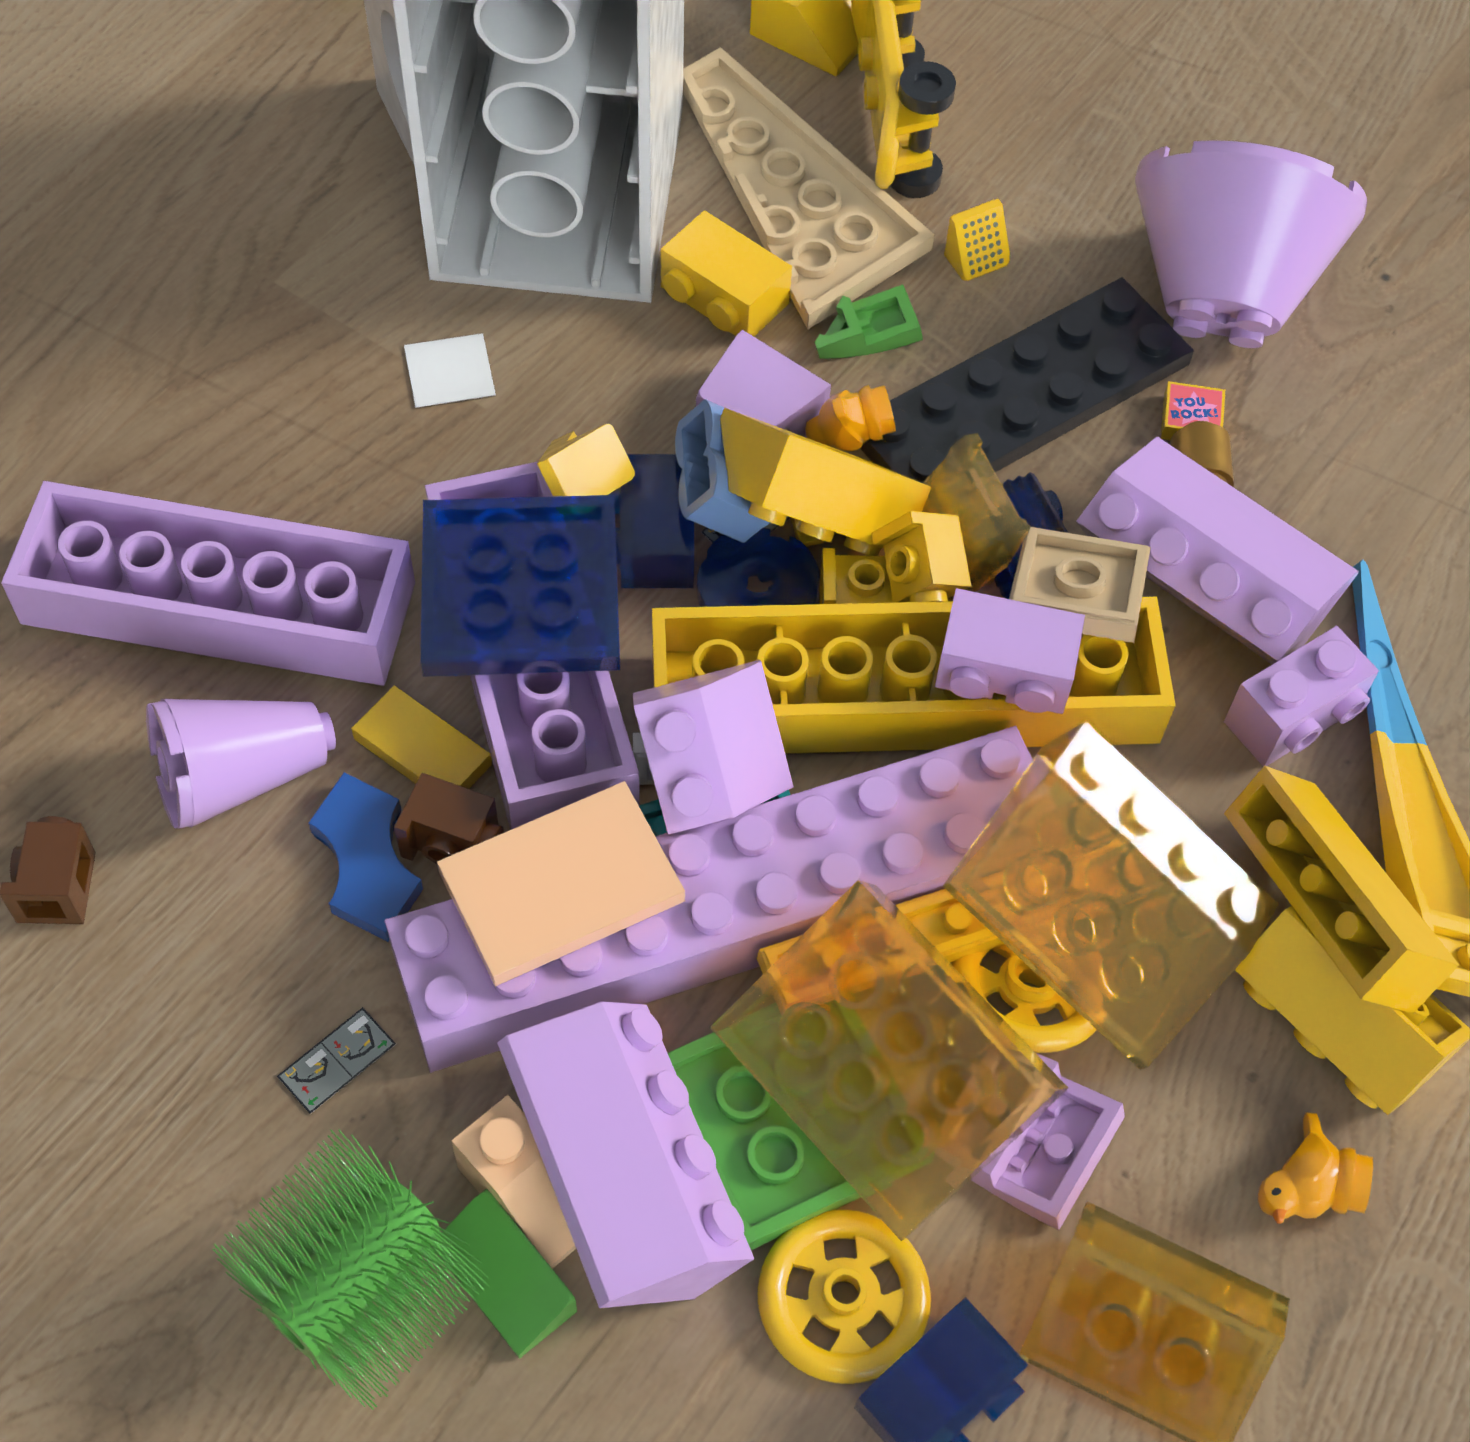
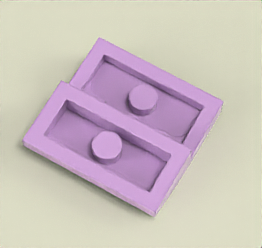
M994 1041L929 1146L937 1157L971 1181L1015 1208L1060 1230L1125 1117L1123 1103L1062 1077L1057 1061L1039 1053L1015 1050Z

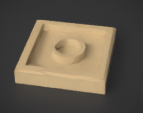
M1026 527L1009 599L1083 614L1085 619L1082 634L1134 643L1151 547Z

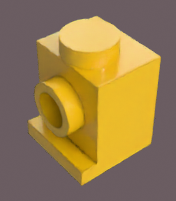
M910 511L872 532L873 544L883 545L886 570L889 576L893 602L948 601V598L954 596L956 588L966 590L971 587L958 515Z
M823 548L819 575V604L893 603L885 556L835 555V548Z

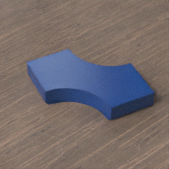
M344 772L309 822L311 833L331 849L339 863L338 884L329 902V907L333 915L389 942L385 919L409 912L423 890L422 880L402 865L393 850L394 826L402 810L400 800Z

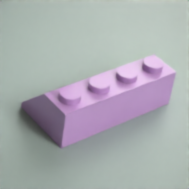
M1159 437L1154 438L1112 472L1076 521L1086 536L1151 547L1146 572L1148 579L1270 664L1276 663L1304 646L1358 574L1355 568Z
M599 1002L506 1035L497 1042L599 1308L695 1299L754 1260L744 1235L742 1218L729 1200L716 1169L714 1152L702 1136L689 1105L688 1091L674 1070L662 1041L661 1027L653 1015H651L647 1005Z

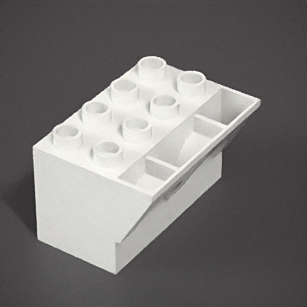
M364 0L377 90L415 167L429 279L651 303L683 110L684 0Z

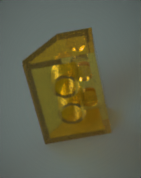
M1086 1201L1057 1263L1020 1349L1018 1358L1186 1442H1233L1285 1339L1290 1298Z

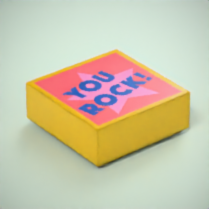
M1168 381L1164 393L1160 439L1171 440L1174 433L1195 421H1208L1223 427L1225 389Z

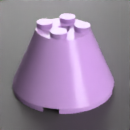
M1194 141L1191 153L1168 156L1170 148L1167 146L1150 152L1138 165L1135 185L1167 314L1174 319L1172 328L1179 335L1201 338L1205 337L1206 333L1228 336V341L1239 347H1262L1264 337L1273 335L1282 328L1363 220L1367 206V197L1364 190L1355 180L1350 181L1349 188L1333 179L1334 166L1301 153L1268 145L1237 141Z

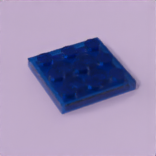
M614 495L423 500L420 660L423 677L620 670Z

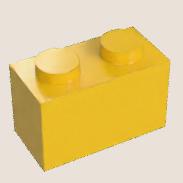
M705 210L661 248V288L665 289L677 302L686 303L709 318L712 324L722 331H729L737 336L741 330H744L755 337L789 305L792 266Z

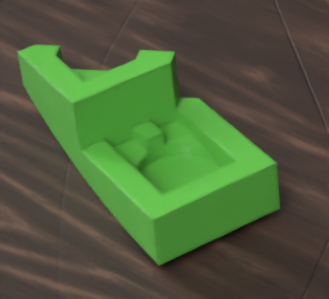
M902 284L851 302L850 298L842 296L836 306L837 316L826 334H819L815 341V346L820 359L847 358L903 347L923 340V336L912 304Z

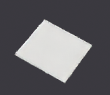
M483 333L404 345L415 408L496 396Z

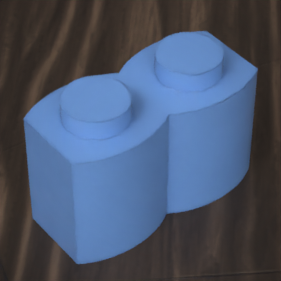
M704 399L684 416L677 426L675 452L678 464L682 468L679 482L680 509L686 519L744 543L770 522L749 514L748 511L752 502L729 492L720 422L724 407Z

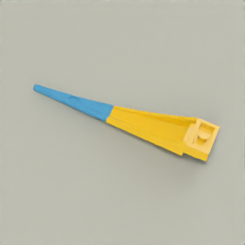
M1363 559L1353 566L1358 571V574L1352 581L1360 651L1379 670L1367 692V696L1370 698V702L1367 705L1385 869L1390 879L1459 964L1437 989L1470 997V841L1447 794L1424 739L1395 659L1368 565Z

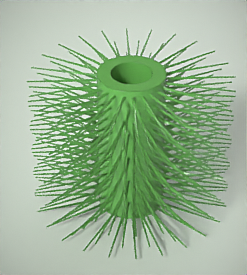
M339 1129L338 1131L363 1161L330 1130L349 1150L348 1153L329 1135L328 1137L333 1141L332 1144L336 1149L332 1146L329 1147L324 1140L322 1141L339 1159L338 1162L347 1169L343 1168L319 1143L317 1144L330 1158L327 1159L319 1151L315 1153L339 1182L309 1152L308 1154L335 1183L306 1157L305 1159L330 1184L322 1179L310 1165L308 1169L325 1185V1187L322 1186L301 1163L299 1164L325 1193L296 1165L294 1166L323 1196L295 1173L314 1193L313 1195L305 1189L297 1178L292 1175L300 1187L314 1201L312 1202L286 1174L284 1175L315 1208L287 1182L282 1180L304 1202L303 1204L286 1189L285 1191L300 1206L298 1207L276 1185L298 1212L273 1188L271 1189L298 1217L272 1195L287 1214L277 1207L270 1198L268 1199L289 1222L288 1224L263 1197L261 1199L288 1227L261 1202L260 1204L277 1220V1223L266 1213L262 1212L272 1224L270 1226L254 1208L252 1210L273 1233L250 1211L248 1212L270 1235L251 1218L249 1220L258 1227L257 1230L254 1231L246 1221L245 1223L266 1248L239 1220L238 1223L255 1241L236 1225L263 1253L242 1235L238 1236L254 1255L253 1257L230 1232L229 1234L243 1250L226 1234L224 1235L246 1258L227 1241L226 1243L249 1265L233 1252L232 1254L245 1268L243 1269L222 1245L223 1250L237 1266L215 1244L214 1246L228 1261L214 1248L212 1250L236 1273L220 1259H216L242 1283L228 1272L225 1273L255 1298L241 1289L239 1290L261 1305L262 1310L257 1308L256 1310L267 1316L276 1327L275 1330H279L295 1346V1350L298 1349L311 1360L315 1369L317 1368L313 1360H316L336 1386L325 1370L326 1368L351 1399L352 1396L341 1382L364 1407V1403L350 1387L374 1410L360 1393L375 1407L377 1405L353 1382L373 1399L375 1398L356 1381L358 1379L371 1391L359 1375L380 1397L382 1395L362 1373L386 1397L388 1395L367 1374L387 1392L389 1390L361 1364L382 1381L384 1379L388 1383L371 1363L372 1361L397 1385L373 1360L375 1359L400 1383L376 1357L398 1375V1372L392 1368L393 1366L389 1362L392 1360L404 1373L400 1366L382 1348L383 1346L410 1373L411 1371L386 1347L388 1346L411 1367L396 1352L397 1348L410 1359L407 1353L395 1341L397 1339L419 1361L396 1336L398 1335L411 1349L423 1358L400 1335L401 1333L421 1350L407 1334L408 1332L426 1349L405 1323L433 1348L405 1320L406 1318L434 1343L415 1323V1321L418 1322L432 1335L430 1330L414 1313L419 1315L441 1338V1335L414 1307L445 1334L420 1309V1307L423 1308L435 1321L437 1320L444 1325L425 1306L426 1304L448 1325L423 1295L455 1324L422 1290L456 1319L457 1317L432 1294L433 1292L442 1299L450 1310L454 1312L451 1308L452 1305L444 1300L433 1286L462 1314L463 1312L441 1288L465 1310L468 1309L437 1279L445 1284L457 1298L459 1296L465 1302L466 1300L470 1301L460 1291V1286L475 1301L477 1300L462 1286L461 1281L477 1295L478 1293L474 1290L475 1287L471 1282H476L483 1291L485 1290L464 1268L465 1266L489 1287L456 1253L487 1278L488 1276L447 1242L449 1241L482 1264V1262L440 1232L441 1230L470 1246L467 1242L439 1226L437 1221L451 1225L453 1223L435 1218L426 1205L434 1202L423 1204L411 1192L412 1180H410L408 1190L398 1182L389 1161L394 1179L390 1178L369 1145L368 1147L385 1174V1178L353 1135H351L373 1167ZM339 1148H340L344 1153H346V1154L355 1162L356 1165H354L351 1161H349V1160L344 1156V1154L339 1150ZM333 1150H335L340 1156H342L351 1166V1168L348 1167ZM320 1155H321L325 1160H327V1161L338 1171V1173H339L341 1176H339L336 1172H334V1171L328 1166V1164L320 1157ZM332 1160H333L348 1176H346L340 1169H338V1168L335 1166V1164L332 1162ZM316 1200H318L326 1210H324ZM302 1206H304L313 1215V1217L309 1215ZM291 1215H293L302 1225L295 1221V1219ZM287 1217H289L297 1225L299 1229H297L295 1225ZM274 1224H276L286 1234V1236L283 1235ZM264 1234H265L266 1236H268L277 1246H275L272 1242H270V1241L264 1236ZM261 1237H263L268 1242L271 1248L261 1239ZM243 1239L257 1251L259 1256L250 1249ZM452 1260H454L472 1279L465 1275L455 1265V1263ZM451 1266L455 1268L458 1272H460V1274L467 1280L469 1284H467L458 1274H456L454 1270L451 1268ZM447 1269H449L457 1277V1279ZM444 1271H445L452 1279H454L460 1286H458L456 1283H454V1282L444 1273ZM444 1278L450 1281L452 1285L465 1297V1299L460 1294H458L453 1288H451ZM411 1294L414 1295L420 1301V1303L416 1299H414L411 1296ZM403 1305L413 1314V1316L406 1311ZM392 1321L395 1322L403 1330V1332L399 1328H397L392 1323ZM384 1333H386L394 1341V1343H392ZM380 1336L387 1340L390 1343V1345L386 1341H384ZM378 1347H379L387 1356H385V1355L378 1349ZM373 1349L380 1353L388 1363H386L379 1355H377ZM365 1361L370 1363V1365L379 1373V1375L376 1374Z

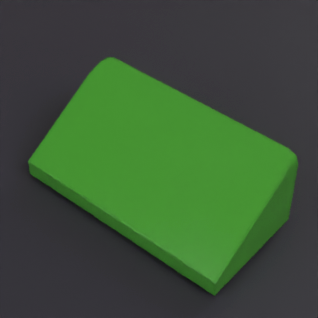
M487 1189L477 1195L451 1222L453 1225L449 1224L445 1229L470 1244V1246L442 1232V1234L482 1262L480 1264L447 1241L488 1276L487 1278L456 1253L489 1285L488 1287L466 1266L464 1267L485 1290L483 1291L476 1282H471L475 1287L474 1290L478 1293L477 1295L462 1281L460 1283L477 1300L473 1299L519 1359L577 1312L576 1299L571 1291ZM452 1260L455 1263V1265L465 1275L472 1279L454 1260ZM451 1266L454 1272L458 1274L467 1284H469L467 1280L460 1274V1272H458L455 1268Z

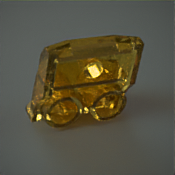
M978 433L964 435L950 448L944 461L923 482V484L932 488L922 512L959 516L971 587L966 590L977 592L981 587L990 585L994 581L995 576L1008 567L1030 530L1026 519L1019 517L981 448L983 442ZM954 596L948 598V601H953Z

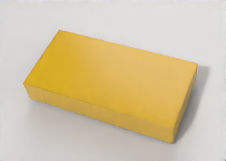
M395 685L351 728L354 740L415 784L421 773H425L470 789L492 765L491 753Z

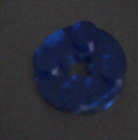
M762 528L744 543L723 535L709 547L707 558L703 561L701 567L699 566L697 575V598L700 607L816 604L820 581L817 562L810 550L801 541L790 535L789 542L780 537L770 536V528ZM757 576L761 582L772 581L773 583L766 592L758 593L746 589L748 587V577Z

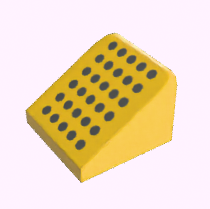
M993 199L950 217L944 256L964 281L972 280L1009 264V243L1003 205L999 199Z

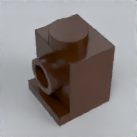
M421 773L394 826L401 857L413 861L419 850L422 851L427 859L435 864L439 860L504 833L503 826L498 825L495 798L425 773Z
M57 816L42 817L37 822L26 823L22 846H16L11 855V882H2L0 888V897L16 923L84 924L96 852L81 823H74L69 819Z

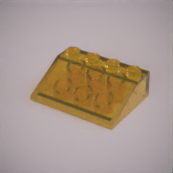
M1087 722L1080 724L1042 746L943 885L955 899L1140 1070L1149 1067L1245 959L1279 905Z
M857 880L710 1027L900 1241L905 1240L1016 1140L1068 1089L1066 1084L879 887ZM781 989L800 1000L787 1004Z

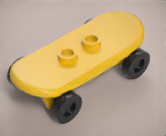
M851 0L854 28L859 43L860 71H865L864 107L865 110H870L877 158L875 184L880 189H888L890 185L900 195L910 198L929 196L939 188L943 171L940 158L930 151L932 128L938 127V113L949 108L954 100L955 76L947 67L939 63L924 61V48L912 36L914 13L920 11L921 0Z

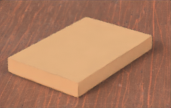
M625 781L437 861L441 878L494 986H498L685 902V890Z

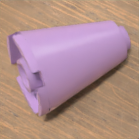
M161 699L159 702L149 703L146 706V725L151 756L157 755L161 776H156L158 789L172 826L178 829L192 828L325 765L327 762V751L334 750L336 747L334 727L327 712L319 713L312 702Z

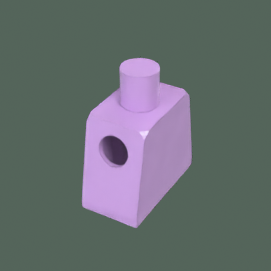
M741 330L699 389L696 397V406L704 399H707L722 407L806 437V422L819 415L822 405L830 398L831 384L754 336Z

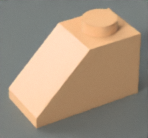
M506 1095L451 1140L457 1167L479 1193L487 1189L495 1197L553 1269L576 1249L526 1116L510 1096Z

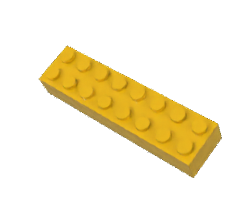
M1157 596L1142 597L1134 643L1082 634L1074 681L1063 714L1049 711L1042 713L1029 712L1019 708L1016 704L1005 702L1006 695L994 693L992 699L983 697L968 699L960 697L950 690L935 687L953 601L652 608L653 688L761 660L785 753L936 750L1013 726H1017L1026 747L1160 744L1176 706Z

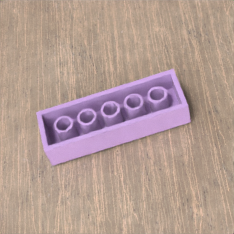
M538 462L425 485L431 529L510 830L623 781L626 782L638 806H640L637 764L562 513L537 465Z
M43 481L1 584L22 625L385 686L415 586V578L409 543L405 540Z

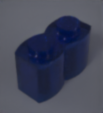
M965 1297L857 1399L854 1409L884 1442H971L963 1432L984 1413L995 1423L1025 1393V1390L1016 1381L1022 1376L1029 1365Z

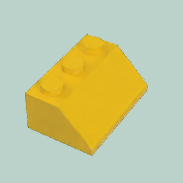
M751 0L750 35L835 77L858 54L859 43L854 28L851 0Z
M724 407L720 422L729 492L752 502L748 513L757 518L783 526L786 517L789 516L800 520L796 528L800 532L830 543L836 532L846 536L844 546L868 556H878L881 548L884 549L883 545L873 544L872 532L910 511L922 512L932 488L926 484L863 458Z
M1293 907L1285 909L1232 967L1245 979L1243 986L1246 992L1258 1004L1268 1010L1276 1009L1295 1027L1293 1030L1295 1038L1308 1052L1320 1059L1327 1057L1347 1076L1345 1084L1358 1100L1368 1107L1374 1109L1379 1107L1387 1115L1406 1102L1470 1040V1028L1433 994L1413 1014L1360 999Z

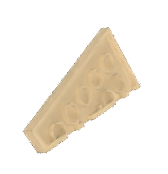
M721 47L683 69V94L766 250L792 266L790 298L807 330L837 312L836 306L842 296L850 298L851 302L932 250L935 234L887 192L878 188L871 178Z

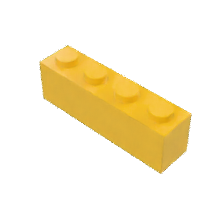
M1264 765L1224 812V815L1360 999L1413 1014L1459 966L1315 783Z

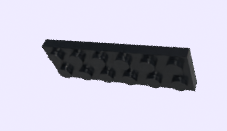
M1121 277L890 400L896 432L882 435L883 439L879 441L868 439L860 449L872 463L932 487L922 512H925L1190 365L1194 350Z

